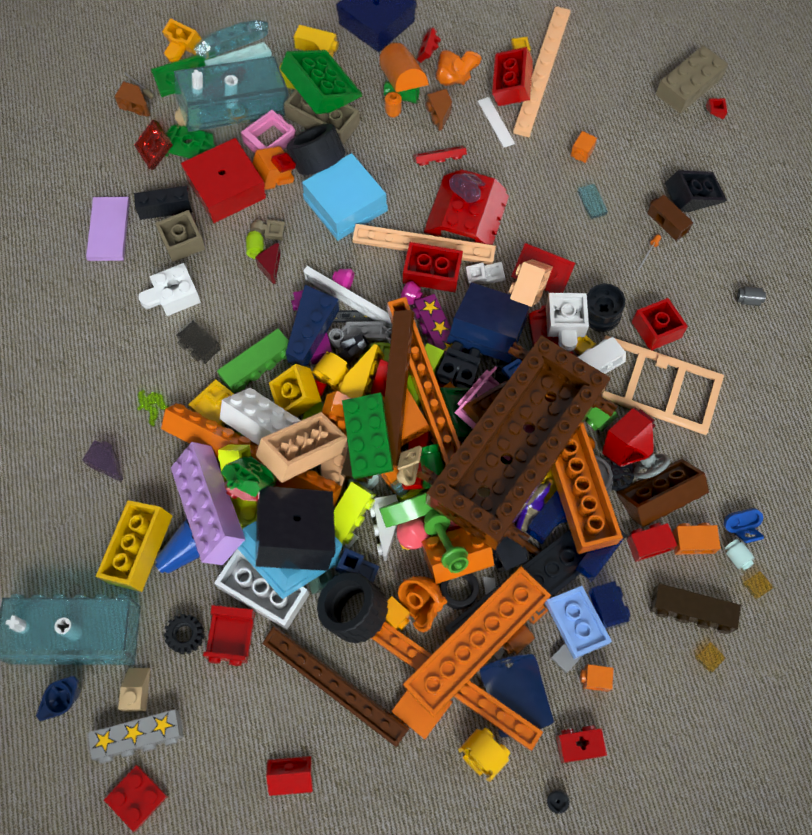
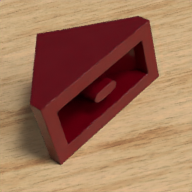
M275 243L255 257L257 267L272 284H276L281 257L279 243Z

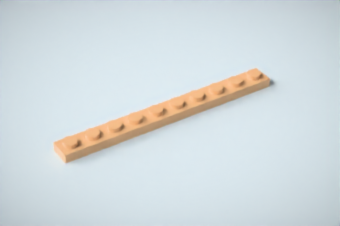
M555 6L532 74L530 100L523 101L514 128V134L530 137L571 10Z

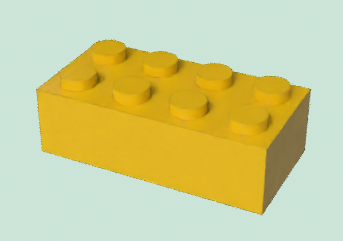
M127 500L95 577L111 585L142 592L173 515L159 506Z

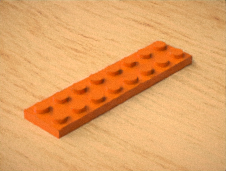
M520 567L403 686L434 717L551 597V594Z

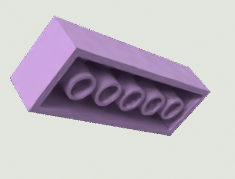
M191 442L172 465L171 470L201 562L223 565L244 542L245 536L231 498L226 493L225 482L212 446Z

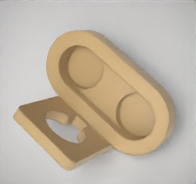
M421 446L401 452L397 467L399 470L397 479L401 484L409 486L415 483L422 452Z

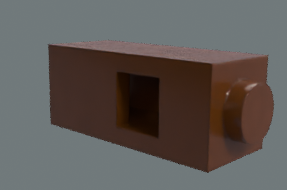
M662 195L660 198H654L649 204L650 208L647 214L675 241H678L690 231L694 222L665 195Z

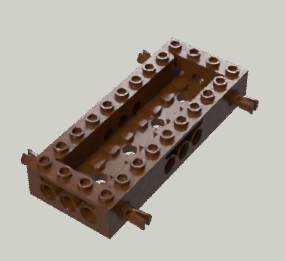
M542 335L530 351H527L516 342L513 343V347H510L508 353L522 361L441 474L437 475L425 465L422 466L424 473L419 471L417 474L418 478L431 485L426 493L425 503L494 550L497 549L504 537H509L521 545V547H524L526 543L524 540L528 541L530 535L515 527L514 522L591 410L596 407L611 417L618 405L602 397L611 379L609 376ZM551 394L556 400L548 402L545 399V395ZM531 425L534 431L527 433L524 431L523 426ZM509 456L512 459V463L508 465L503 464L501 457ZM486 488L490 494L487 497H481L478 494V490Z

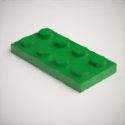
M382 393L342 400L353 478L357 479L393 472L394 468Z

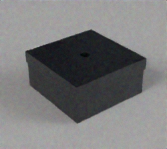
M270 486L261 489L258 493L256 508L255 567L328 571L331 560L336 552L333 491Z

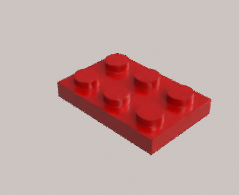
M525 243L511 277L517 279L516 271L519 264L533 259L553 266L544 290L550 293H564L576 263Z

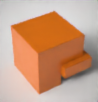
M280 146L256 150L252 164L264 181V190L275 188L276 183L279 186L290 184L294 181V176L291 173L292 170L280 173L271 162L272 156L284 153Z

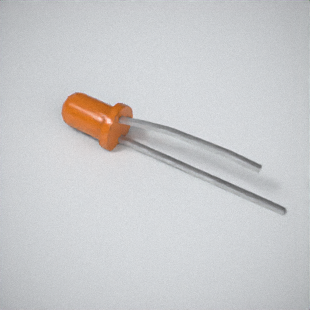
M656 234L653 240L650 241V245H652V247L645 256L641 266L643 265L653 246L658 247L659 241L661 240L660 235Z

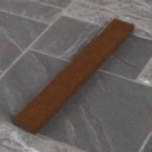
M412 310L394 311L384 400L393 467H398L401 450L415 313Z
M276 625L272 627L263 641V645L397 748L410 729L408 726Z

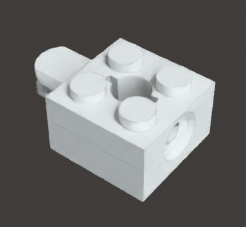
M184 263L149 276L154 287L139 293V301L143 308L150 309L162 304L167 316L201 303Z
M549 293L546 301L547 336L559 337V346L568 352L576 348L578 343L577 337H585L589 328L586 293Z

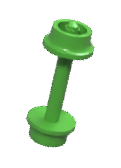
M436 510L429 512L424 517V530L428 535H438L446 549L441 558L442 565L451 573H459L465 570L469 564L467 550L463 547H453L445 532L450 525V519Z

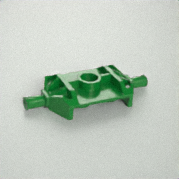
M172 125L163 135L155 132L152 135L153 140L163 143L166 157L169 154L190 159L216 147L213 133L180 125ZM188 139L192 140L190 143H184Z
M252 456L232 461L226 464L221 471V474L228 480L227 487L230 490L238 488L253 497H256L261 489L267 486L273 487L277 481V477Z

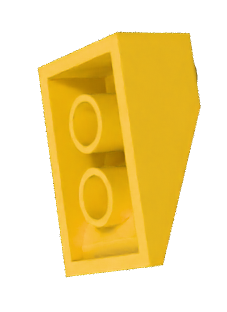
M374 344L345 375L344 380L339 384V392L351 398L371 394L380 359L384 360L385 357L378 345Z

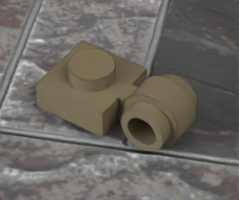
M254 220L251 224L250 232L257 231L261 235L264 234L266 239L283 241L286 225L282 221L267 220V225H265L261 220Z

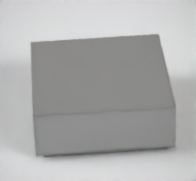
M565 643L551 659L567 673L581 657L573 659Z

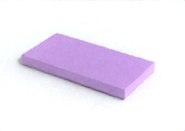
M93 197L86 254L88 261L124 260L130 203L128 197Z

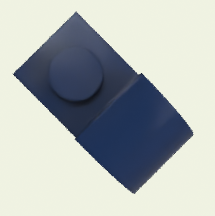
M344 548L335 570L339 574L344 572L360 573L373 583L379 566L364 560L363 555Z

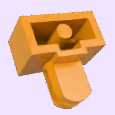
M171 18L162 31L170 42L164 54L171 63L179 61L185 51L196 55L203 44V40L196 30Z

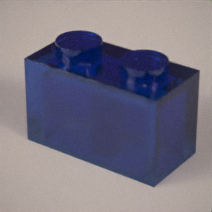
M615 581L590 589L588 593L591 602L606 630L625 625L630 621V611L627 606H624L622 590L620 586L616 585Z

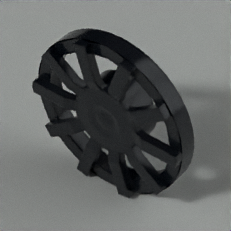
M608 457L604 458L606 462L611 460ZM612 461L613 465L609 464L612 470L613 481L617 482L618 485L612 486V490L620 491L626 489L634 479L633 465L628 464L620 467ZM629 468L630 472H624V470ZM623 475L631 476L630 480L628 481ZM621 479L626 483L625 485L621 486Z

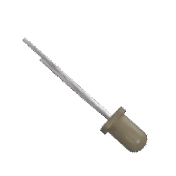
M144 88L141 91L144 96L150 99L154 98V94L148 88Z

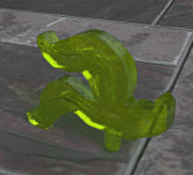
M141 390L137 394L140 404L137 410L140 411L144 408L150 412L148 423L154 427L159 411L150 405L157 404L164 411L168 406H165V401L161 394L153 392L146 398L144 395L145 390Z

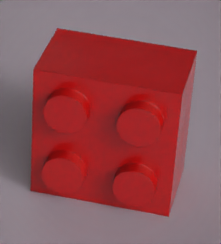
M669 298L637 310L632 320V324L650 350L681 339L688 328V325Z

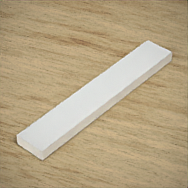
M309 266L304 269L306 281L370 319L383 321L384 326L392 328L389 314Z

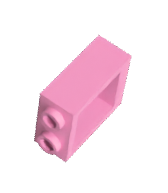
M270 110L244 129L241 135L243 143L253 153L256 150L278 146L284 150L290 140L295 137V129L291 124L285 122L280 114ZM274 125L284 135L266 147L257 137Z

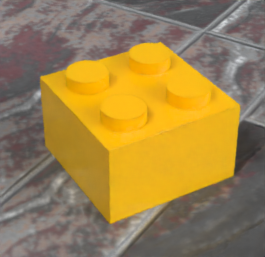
M295 364L269 382L275 404L295 417L300 416L321 402L311 368Z

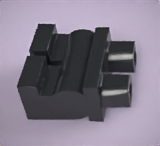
M455 341L451 348L448 347L437 371V382L447 385L453 382L454 376L457 374L454 386L457 388H471L481 360L479 358L480 350L471 348L469 354L462 352L464 345Z

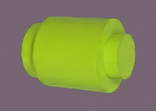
M252 231L246 237V254L255 259L257 255L264 251V238L260 232Z

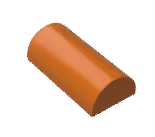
M392 43L382 50L379 64L395 92L428 85L427 76L405 45Z

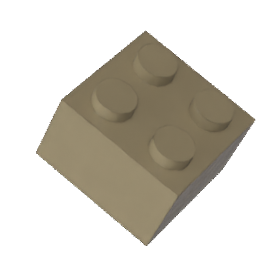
M189 210L155 223L172 262L205 250L202 237Z

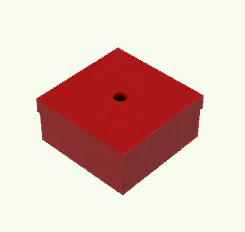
M236 138L181 163L188 183L213 224L266 199L264 181Z

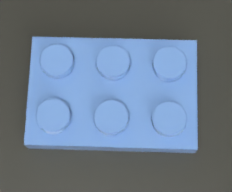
M583 586L550 598L545 602L573 659L612 642Z

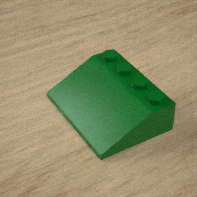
M327 50L286 52L280 69L316 114L330 113L362 97L361 91Z

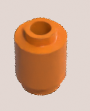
M390 92L385 96V112L389 117L394 118L401 113L402 98L399 93Z

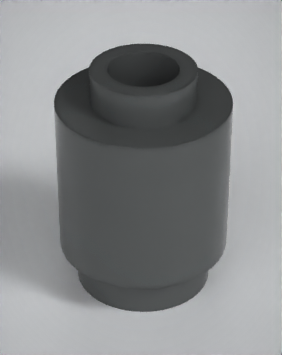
M744 286L739 288L737 292V302H741L742 305L760 306L766 299V292H763V288Z

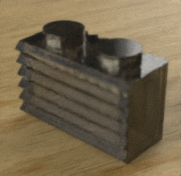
M193 320L176 334L179 340L177 342L183 350L188 349L191 352L190 355L197 362L201 360L206 364L221 349L217 340Z

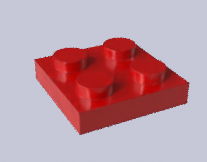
M136 765L109 793L104 801L133 832H136L168 796L139 765Z

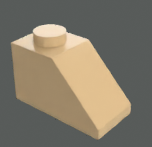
M128 668L120 688L118 710L123 712H146L151 668Z

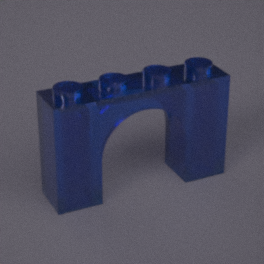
M558 491L553 494L526 531V533L541 544L544 543L555 527L568 522ZM621 539L616 545L588 551L575 570L592 582L624 539Z

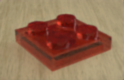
M152 120L134 146L147 167L155 170L173 144L159 122Z

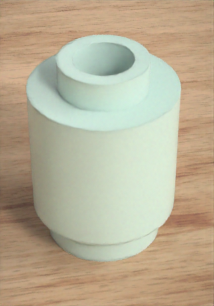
M738 539L725 547L727 556L737 569L742 568L746 570L754 564L752 560L755 557L745 544Z

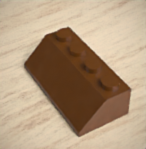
M680 459L670 464L660 474L651 478L641 479L616 493L631 519L644 527L709 493L705 473L685 460Z

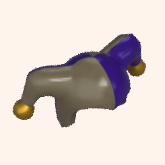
M546 478L545 483L538 487L517 518L515 525L524 532L528 529L532 518L538 516L543 511L544 498L549 493L550 486L554 483L552 478Z

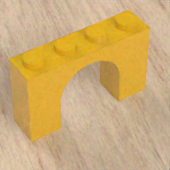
M299 25L294 35L296 49L303 51L327 50L332 57L334 51L336 52L339 43L336 40L335 33ZM279 67L277 72L278 85L295 89Z

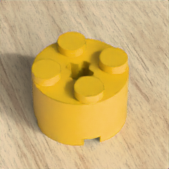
M327 351L313 368L312 373L316 376V379L331 386L330 389L334 392L338 391L340 382L344 380L345 375L350 370L347 367L346 361L336 354Z
M487 728L483 730L476 729L459 747L458 751L459 753L462 751L465 753L462 758L478 775L481 776L484 773L488 776L485 780L491 782L508 763L510 751L503 744L499 745L493 739L494 735Z

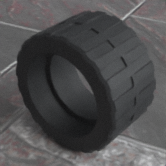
M322 124L308 129L295 136L287 144V150L296 164L295 167L298 173L301 175L321 172L339 162L346 153L333 124Z
M344 572L333 577L332 580L326 583L317 601L318 618L321 624L327 630L349 643L365 642L369 638L374 637L381 630L388 613V602L383 591L365 576L356 572ZM364 592V604L359 614L352 620L342 623L341 613L345 603L352 596Z

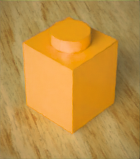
M391 596L387 600L388 613L385 622L396 630L399 628L403 630L410 622L408 619L410 612Z

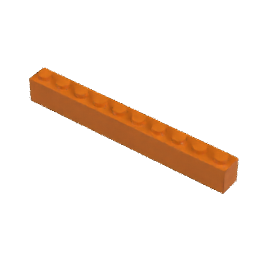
M406 297L387 302L388 314L392 325L394 311L410 310ZM414 320L409 373L434 442L438 444L439 452L441 451L444 466L446 467L461 445Z
M176 403L165 409L161 426L162 430L189 444L195 442L212 446L216 458L219 455L218 450L228 444L250 445L251 456L262 463L256 456L258 445L247 437L219 425L214 420L203 417L198 412L187 409L182 404ZM307 470L284 482L277 478L274 487L333 491L334 508L342 486L336 484L335 481L326 479L312 470Z

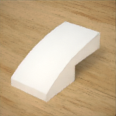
M502 261L485 266L484 263H479L466 267L469 284L471 282L488 284L506 280Z

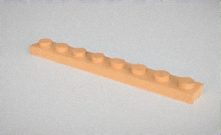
M361 224L355 225L353 243L408 251L410 242L463 251L462 260L484 264H493L496 249L494 245Z

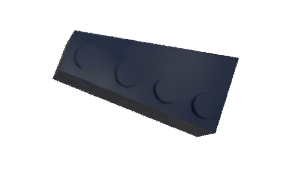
M304 286L286 350L288 363L308 366L340 310L337 298L310 286Z

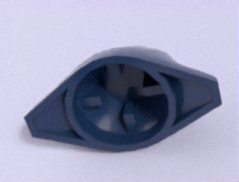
M75 676L55 681L46 688L36 714L39 721L62 715L73 707L81 693V689L78 687L79 680Z

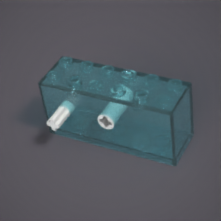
M274 56L174 71L175 96L188 132L257 121L270 110L285 116L284 103L288 99L289 91Z
M12 594L10 598H2L0 662L8 665H135L141 606L128 595H117L116 598H108L109 596L95 595V598H87L86 595H74V598H66L65 595L56 594L53 595V598H45L44 595L34 594L32 598H24V595Z

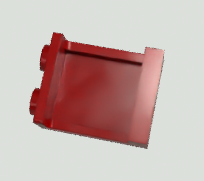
M212 605L210 632L206 652H203V657L213 664H220L221 661H229V665L241 666L242 663L248 664L256 613L252 609Z

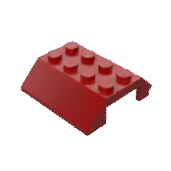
M462 169L446 174L442 179L424 233L441 237L442 232L447 231L475 239V243L493 245L494 235L497 234L500 225L499 221L502 219L509 195L495 178Z

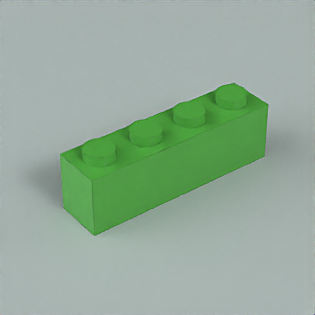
M277 328L218 369L219 378L231 392L242 391L251 381L258 380L261 374L267 370H272L281 360L287 359L286 350L289 340Z

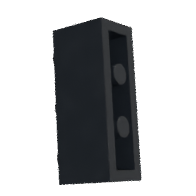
M187 186L134 193L135 209L140 220L177 215L187 210L190 213L193 212L191 196Z

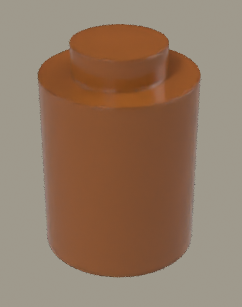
M523 625L502 647L509 655L514 654L517 656L535 637Z

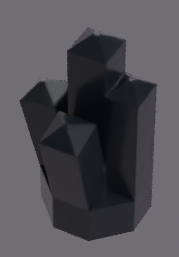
M359 332L353 337L341 340L340 346L344 350L337 354V356L349 364L367 352L371 345L365 335Z

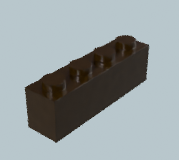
M659 583L654 587L650 611L655 612L659 617L668 618L670 616L676 618V621L681 623L693 622L697 623V626L700 628L709 629L712 627L717 629L719 633L730 634L738 629L741 605Z

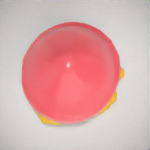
M424 516L397 525V539L402 549L415 550L422 548L421 541L432 537L424 530Z

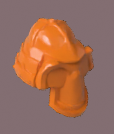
M443 50L439 55L436 79L444 86H450L455 83L465 85V82L471 78L470 71L480 64L482 58L478 53L466 51L463 57L460 58V56L451 51Z
M412 576L404 579L398 587V597L402 606L414 618V627L420 632H426L431 628L438 612L447 604V600L442 596L440 587L435 583L434 579L426 576Z

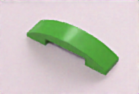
M428 491L401 502L396 501L379 508L385 527L411 521L435 510L425 503Z

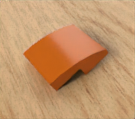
M407 690L391 712L422 738L426 739L453 701L450 700L432 717Z

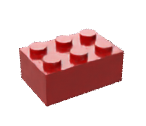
M527 47L495 54L492 94L498 106L530 100L533 60Z
M410 242L403 269V284L413 281L419 287L456 293L463 251Z

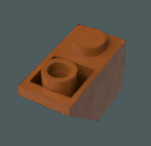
M123 81L114 96L118 107L125 111L128 110L138 115L149 117L150 112L139 86Z
M446 89L427 94V102H425L426 110L431 113L432 122L439 131L443 129L452 111V100Z

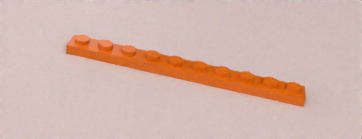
M386 622L382 625L381 630L371 638L416 671L432 656L431 653ZM468 681L454 696V698L530 751L533 750L543 731L471 681Z

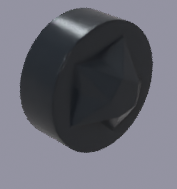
M561 789L552 790L547 798L548 808L556 814H562L567 811L570 804L568 794Z

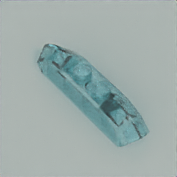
M260 20L244 21L210 33L197 42L194 50L205 59L263 39L268 34V23Z

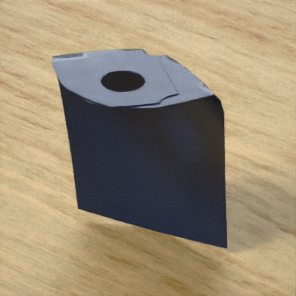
M533 654L507 657L489 663L480 669L485 690L489 695L538 729L554 723L538 662ZM513 663V666L506 667V664ZM498 729L500 737H510Z

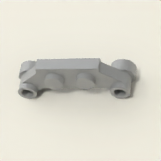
M383 321L346 322L343 328H334L329 332V340L334 348H340L341 340L353 337L359 332L364 334L368 341H384L391 344L392 328L384 326Z

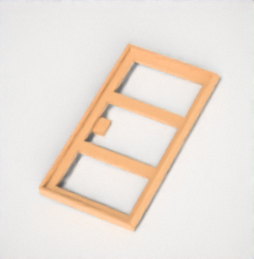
M605 335V338H604V339H607V340H608V339L611 338V337ZM616 339L625 351L637 354L638 357L625 397L604 391L602 397L614 404L629 409L636 407L638 410L642 409L648 415L707 435L724 375ZM645 358L655 360V366L666 369L668 365L678 368L665 412L632 400ZM686 371L714 380L702 424L673 415Z

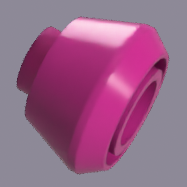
M339 269L334 272L332 280L349 290L354 280V272L352 269Z
M413 281L407 282L401 293V298L406 297L409 305H414V301L422 299L423 296L421 288Z

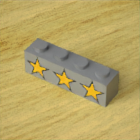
M175 709L88 733L91 759L99 761V764L113 761L114 756L121 755V758L135 755L134 751L143 749V752L154 750L158 744L165 743V746L178 743V739L184 737L180 713Z

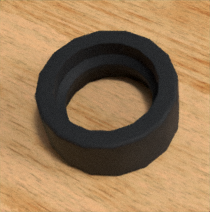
M472 573L460 576L466 579L471 586L470 595L462 601H456L449 596L447 585L450 580L440 583V591L447 600V606L453 609H465L475 602L479 592V584Z

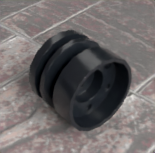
M603 283L590 289L587 294L589 328L598 332H607L618 326L626 300L623 292L618 287Z

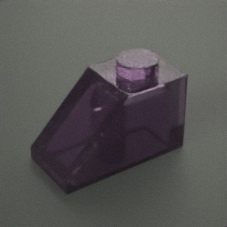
M94 440L82 461L88 467L122 482L123 476L117 454L112 449L113 446L105 441L100 443Z

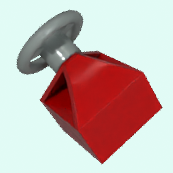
M632 408L608 430L602 453L620 467L640 461L633 470L636 478H651L660 474L669 466L670 457L668 455L654 454L652 421ZM647 469L646 473H639V471Z

